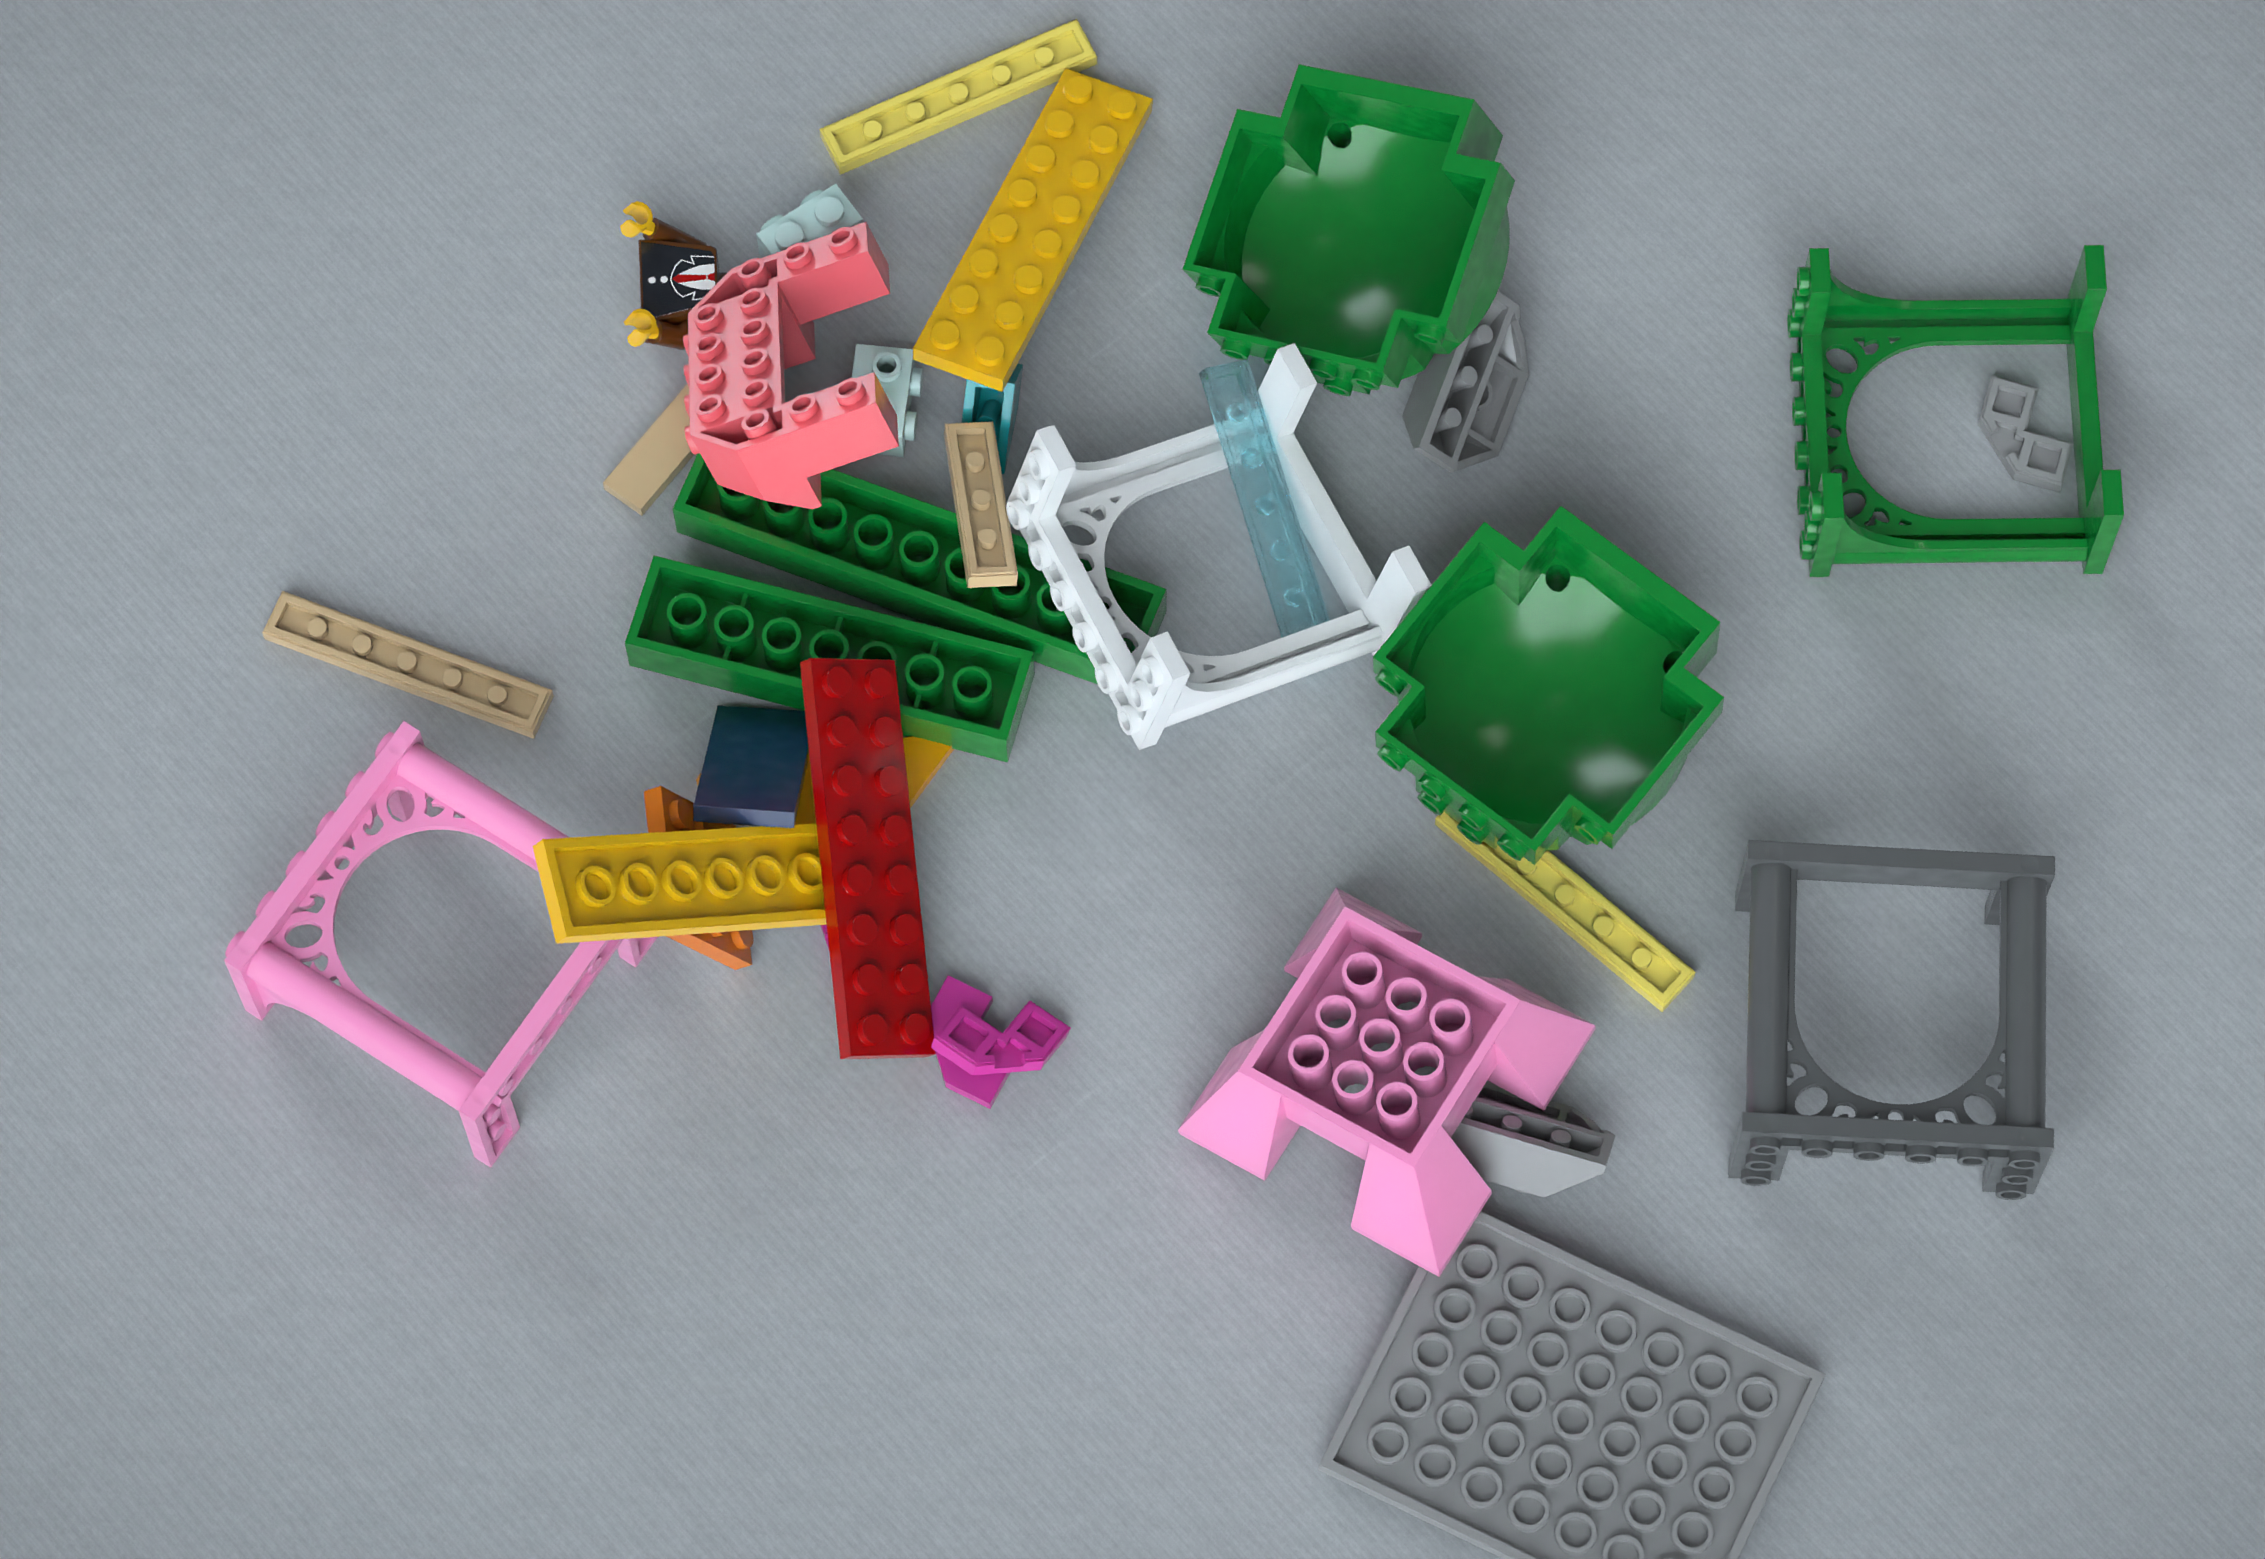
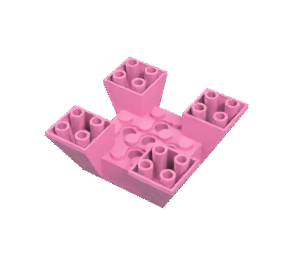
M1335 888L1284 966L1285 972L1298 978L1265 1030L1230 1049L1179 1127L1178 1132L1264 1181L1300 1126L1360 1157L1366 1162L1351 1228L1440 1277L1492 1194L1489 1186L1451 1139L1455 1130L1487 1081L1544 1111L1596 1028L1594 1024L1509 979L1477 977L1417 945L1422 938L1421 932ZM1409 1001L1418 1004L1411 1010L1397 1008L1400 1004ZM1338 1019L1348 1021L1347 1024L1339 1028L1327 1026L1331 1021ZM1389 1043L1392 1045L1388 1050L1382 1052L1371 1050L1375 1044ZM1425 1066H1431L1436 1069L1432 1074L1426 1076L1414 1073L1417 1069ZM1362 1084L1366 1086L1358 1093H1347L1344 1091L1349 1085Z

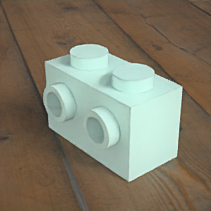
M837 184L824 191H814L804 198L798 208L785 216L777 215L769 219L762 226L760 232L756 233L759 258L786 250L796 243H806L829 235L839 228L852 227L863 223V218Z
M856 344L851 378H858L874 372L897 414L899 446L875 455L904 457L906 440L914 441L916 436L917 412L910 411L912 396H921L923 368L915 367L913 349Z

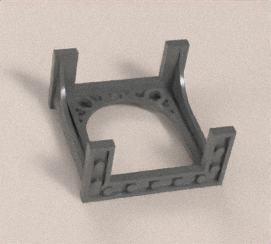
M1748 840L1735 891V911L1750 912L1745 1112H1742L1729 1156L1728 1178L1741 1179V1183L1750 1186H1764L1770 1184L1771 1180L1779 1181L1788 1151L1800 1150L1802 1155L1811 1158H1826L1831 1156L1833 1152L1853 1153L1854 1158L1864 1161L1881 1160L1885 1155L1905 1156L1906 1161L1918 1164L1932 1163L1936 1161V1158L1957 1159V1163L1964 1166L1985 1165L1982 1173V1192H1996V1197L2006 1200L2022 1199L2026 1197V1194H2034L2054 1149V1128H2046L2047 894L2055 877V856ZM1797 880L1990 890L1985 903L1984 924L2000 925L1998 1030L1993 1048L1986 1061L1966 1083L1949 1094L1926 1102L1914 1104L1882 1103L1856 1095L1843 1088L1816 1064L1801 1038L1795 1015ZM1788 1042H1790L1793 1050L1788 1051ZM2002 1053L2005 1054V1062L1999 1060ZM1790 1064L1802 1066L1806 1071V1076L1799 1077L1790 1086H1787V1077H1794ZM2001 1075L2002 1079L1997 1089H2005V1097L1993 1087L1986 1085L1988 1077ZM1812 1087L1823 1089L1827 1094L1828 1101L1820 1112L1814 1115L1798 1113L1795 1108V1100L1801 1092ZM1969 1096L1984 1098L1995 1111V1122L1991 1125H1983L1973 1121L1965 1111V1098ZM1837 1106H1850L1855 1111L1854 1118L1848 1117V1114H1842L1838 1117L1832 1115ZM1940 1111H1950L1955 1115L1957 1123L1944 1119L1943 1122H1937L1935 1115ZM1896 1112L1902 1116L1903 1120H1889L1888 1115Z

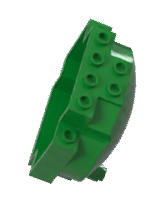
M1299 64L1281 117L1237 109L1182 269L1196 283L1195 288L1210 296L1219 297L1207 333L1221 346L1220 352L1231 358L1243 361L1248 360L1249 355L1264 358L1263 361L1270 365L1277 349L1295 343L1317 383L1323 384V387L1332 393L1351 396L1352 391L1370 394L1371 390H1379L1381 385L1398 388L1402 379L1425 370L1434 354H1450L1477 327L1491 306L1503 279L1510 244L1507 204L1515 180L1501 163L1495 162L1503 135L1478 103L1470 98Z
M1562 506L1557 509L1525 550L1518 547L1486 522H1483L1373 656V672L1377 674L1375 680L1383 689L1398 698V705L1375 731L1376 747L1379 749L1377 754L1394 770L1400 772L1405 768L1415 776L1416 791L1420 793L1417 796L1418 800L1434 814L1440 816L1445 812L1459 823L1457 825L1458 830L1477 845H1481L1484 841L1493 849L1499 846L1513 859L1521 861L1524 857L1534 865L1547 850H1558L1570 837L1585 845L1592 843L1598 845L1601 841L1612 849L1629 827L1650 812L1667 794L1680 774L1688 754L1722 713L1724 697L1697 678L1717 653L1721 622Z

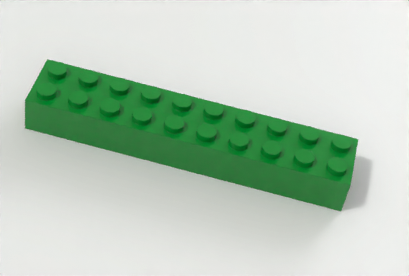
M697 454L673 506L677 533L946 630L1034 652V662L1098 685L1092 662L1087 653L1080 651L1073 637V627L1064 611H1059L1056 608L1051 597L1050 585L1042 570H1037L1032 564L1029 557L1028 544L1023 537L1012 534L1018 572L1017 586L967 588L957 517L954 512L834 469L820 473L821 507L808 509L764 501L718 485L701 454ZM1080 559L1086 572L1091 571L1092 567L1089 561ZM1105 567L1109 587L1122 611L1149 637L1156 636L1166 614L1167 589ZM1103 602L1105 607L1109 609V605L1106 602ZM1123 638L1130 653H1132L1136 649L1135 645L1130 639Z

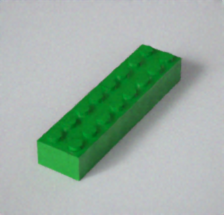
M655 555L653 556L625 641L629 666L804 711L800 662L809 658L895 660L903 736L926 739L952 746V749L1007 763L1035 675L1034 652Z

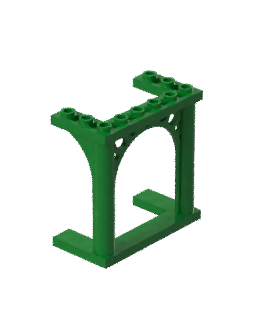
M2084 245L2067 299L1898 300L1869 295L1850 288L1833 275L1830 269L1829 248H1809L1805 267L1797 268V288H1793L1792 309H1788L1787 315L1788 338H1796L1797 353L1790 354L1791 382H1799L1800 397H1793L1792 421L1793 426H1801L1802 441L1795 442L1794 459L1795 469L1804 470V486H1798L1797 511L1798 515H1805L1804 530L1800 531L1799 551L1801 560H1809V577H1829L1832 564L2082 562L2083 574H2103L2124 517L2121 469L2103 470L2093 330L2107 291L2104 245ZM1858 342H1864L1863 347L1877 344L1878 349L1874 354H1866ZM2066 344L2079 518L1938 519L1925 517L1906 511L1886 500L1869 485L1860 473L1851 455L1847 440L1846 420L1848 408L1856 389L1863 379L1888 358L1910 349L1925 346ZM1831 349L1846 351L1855 359L1857 364L1856 371L1843 373L1836 370L1829 364L1826 353ZM1829 381L1841 386L1842 394L1839 397L1829 396L1832 390ZM1832 428L1837 429L1840 432V436L1836 438L1830 437L1827 431ZM1828 449L1834 450L1830 455H1828ZM1834 469L1843 470L1846 473L1847 481L1842 483V473H1832ZM1849 493H1858L1865 499V507L1859 514L1849 518L1844 512L1843 496ZM1874 512H1882L1888 519V522H1881L1875 519L1874 525H1866L1871 520Z

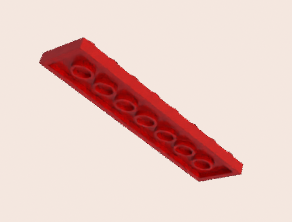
M809 658L800 662L840 1059L925 1058L936 1054L935 1050L931 1048L934 1031L895 660Z

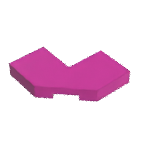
M948 975L931 1004L934 1038L961 1005L981 1019H984L993 1003L992 996ZM935 1051L945 1087L991 1109L1011 1072L971 1075Z
M1029 1000L1002 1033L961 1005L936 1035L931 1048L971 1075L1035 1071L1043 1068L1067 1038L1071 1027Z

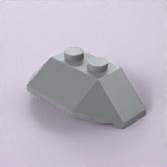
M1499 291L1487 313L1472 333L1450 354H1434L1426 369L1418 373L1402 415L1413 449L1450 473L1499 455L1529 375L1525 341L1518 319H1521L1519 304Z
M1486 1082L1451 1139L1483 1180L1513 1188L1521 1193H1530L1545 1198L1604 1174L1616 1135L1608 1130H1601L1593 1120L1571 1106L1550 1101L1543 1111L1499 1086Z

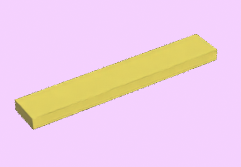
M1075 19L819 129L820 137L841 175L1058 82L1065 68L1079 73L1097 65V55L1078 20Z
M1445 812L1435 818V825L1661 1012L1670 1005L1695 977L1696 972L1549 850L1543 854L1535 865L1524 857L1521 861H1517L1506 854L1499 846L1493 849L1484 841L1481 845H1477L1467 839L1458 830L1457 825L1459 823Z

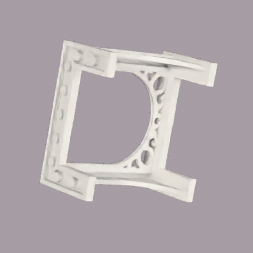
M1295 343L1277 349L1248 413L1132 453L1097 462H1075L1055 425L1037 430L1007 501L1006 512L1011 525L1016 530L1021 531L1028 544V552L1032 564L1037 570H1042L1050 585L1051 597L1056 608L1059 611H1064L1073 627L1072 632L1077 647L1080 651L1087 653L1095 668L1098 686L1102 692L1109 694L1117 708L1118 721L1125 734L1132 736L1139 750L1157 744L1163 729L1168 726L1366 654L1372 653L1374 656L1431 587L1429 579L1410 546L1392 551L1376 581L1293 432L1317 382ZM1261 456L1349 614L1255 648L1224 656H1202L1178 651L1168 632L1149 637L1126 616L1116 602L1109 587L1105 571L1104 553L1110 529L1127 508L1146 496ZM1099 509L1102 510L1104 519L1101 521H1097L1091 516ZM1067 525L1082 527L1093 536L1094 543L1084 546L1074 544L1069 541L1062 527ZM1080 559H1087L1092 570L1086 572ZM1103 602H1106L1109 605V609L1105 607ZM1123 638L1130 639L1135 645L1136 649L1132 653H1130Z

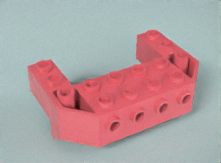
M867 222L852 227L839 228L829 235L806 243L793 244L786 250L763 258H753L740 266L732 268L688 313V334L683 336V343L689 357V364L684 365L683 369L689 386V395L684 396V404L690 418V425L685 426V437L694 455L701 454L718 485L764 501L815 509L822 506L820 473L899 446L897 414L874 372L858 378H848L832 387L811 394H802L791 401L785 402L784 370L816 359L813 320L890 294L889 266Z

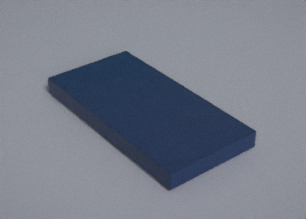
M717 705L693 805V821L794 828L809 760L805 711Z

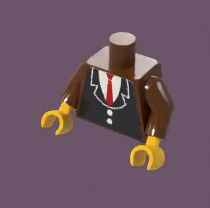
M636 201L623 209V212L626 215L632 216L636 222L627 220L620 225L621 232L626 237L632 238L641 232L644 240H639L641 308L635 309L624 320V325H631L637 328L629 334L627 339L629 344L634 347L640 346L645 342L684 350L683 336L688 334V313L728 272H719L716 248L707 246L705 242L657 218H653L651 209L645 203Z

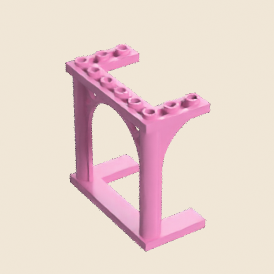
M403 721L395 733L389 732L382 738L375 751L376 759L365 773L360 771L352 778L345 792L346 799L337 811H329L322 818L316 829V839L307 851L301 850L292 858L286 869L287 877L277 891L271 890L262 898L256 909L255 914L257 917L247 931H239L232 938L226 949V959L224 962L247 1012L262 1021L272 1006L277 1003L296 1009L322 1023L458 1110L474 1157L487 1166L492 1167L520 1128L510 1095L616 949L621 959L637 967L658 937L580 942L486 1072L366 996L352 982L340 962L335 945L334 924L337 905L346 883L359 865L373 852L397 838L419 831L454 830L483 838L539 872L532 846L542 839L570 838L426 748L421 732ZM428 797L434 799L431 802L432 807L444 809L437 816L430 817L426 815V800ZM388 804L391 813L402 821H397L392 818V816L388 812ZM378 814L383 827L377 834L369 835L365 830L372 828L374 818ZM455 814H458L463 818H455ZM344 859L350 862L346 869H337ZM315 897H322L325 900V904L319 912L306 911L315 904ZM300 925H314L322 930V936L319 941L305 948L289 945L286 942V936L293 928ZM321 955L328 958V964L324 971H320L314 962L311 963L310 967L302 963L313 961ZM337 979L341 986L336 985L332 981Z

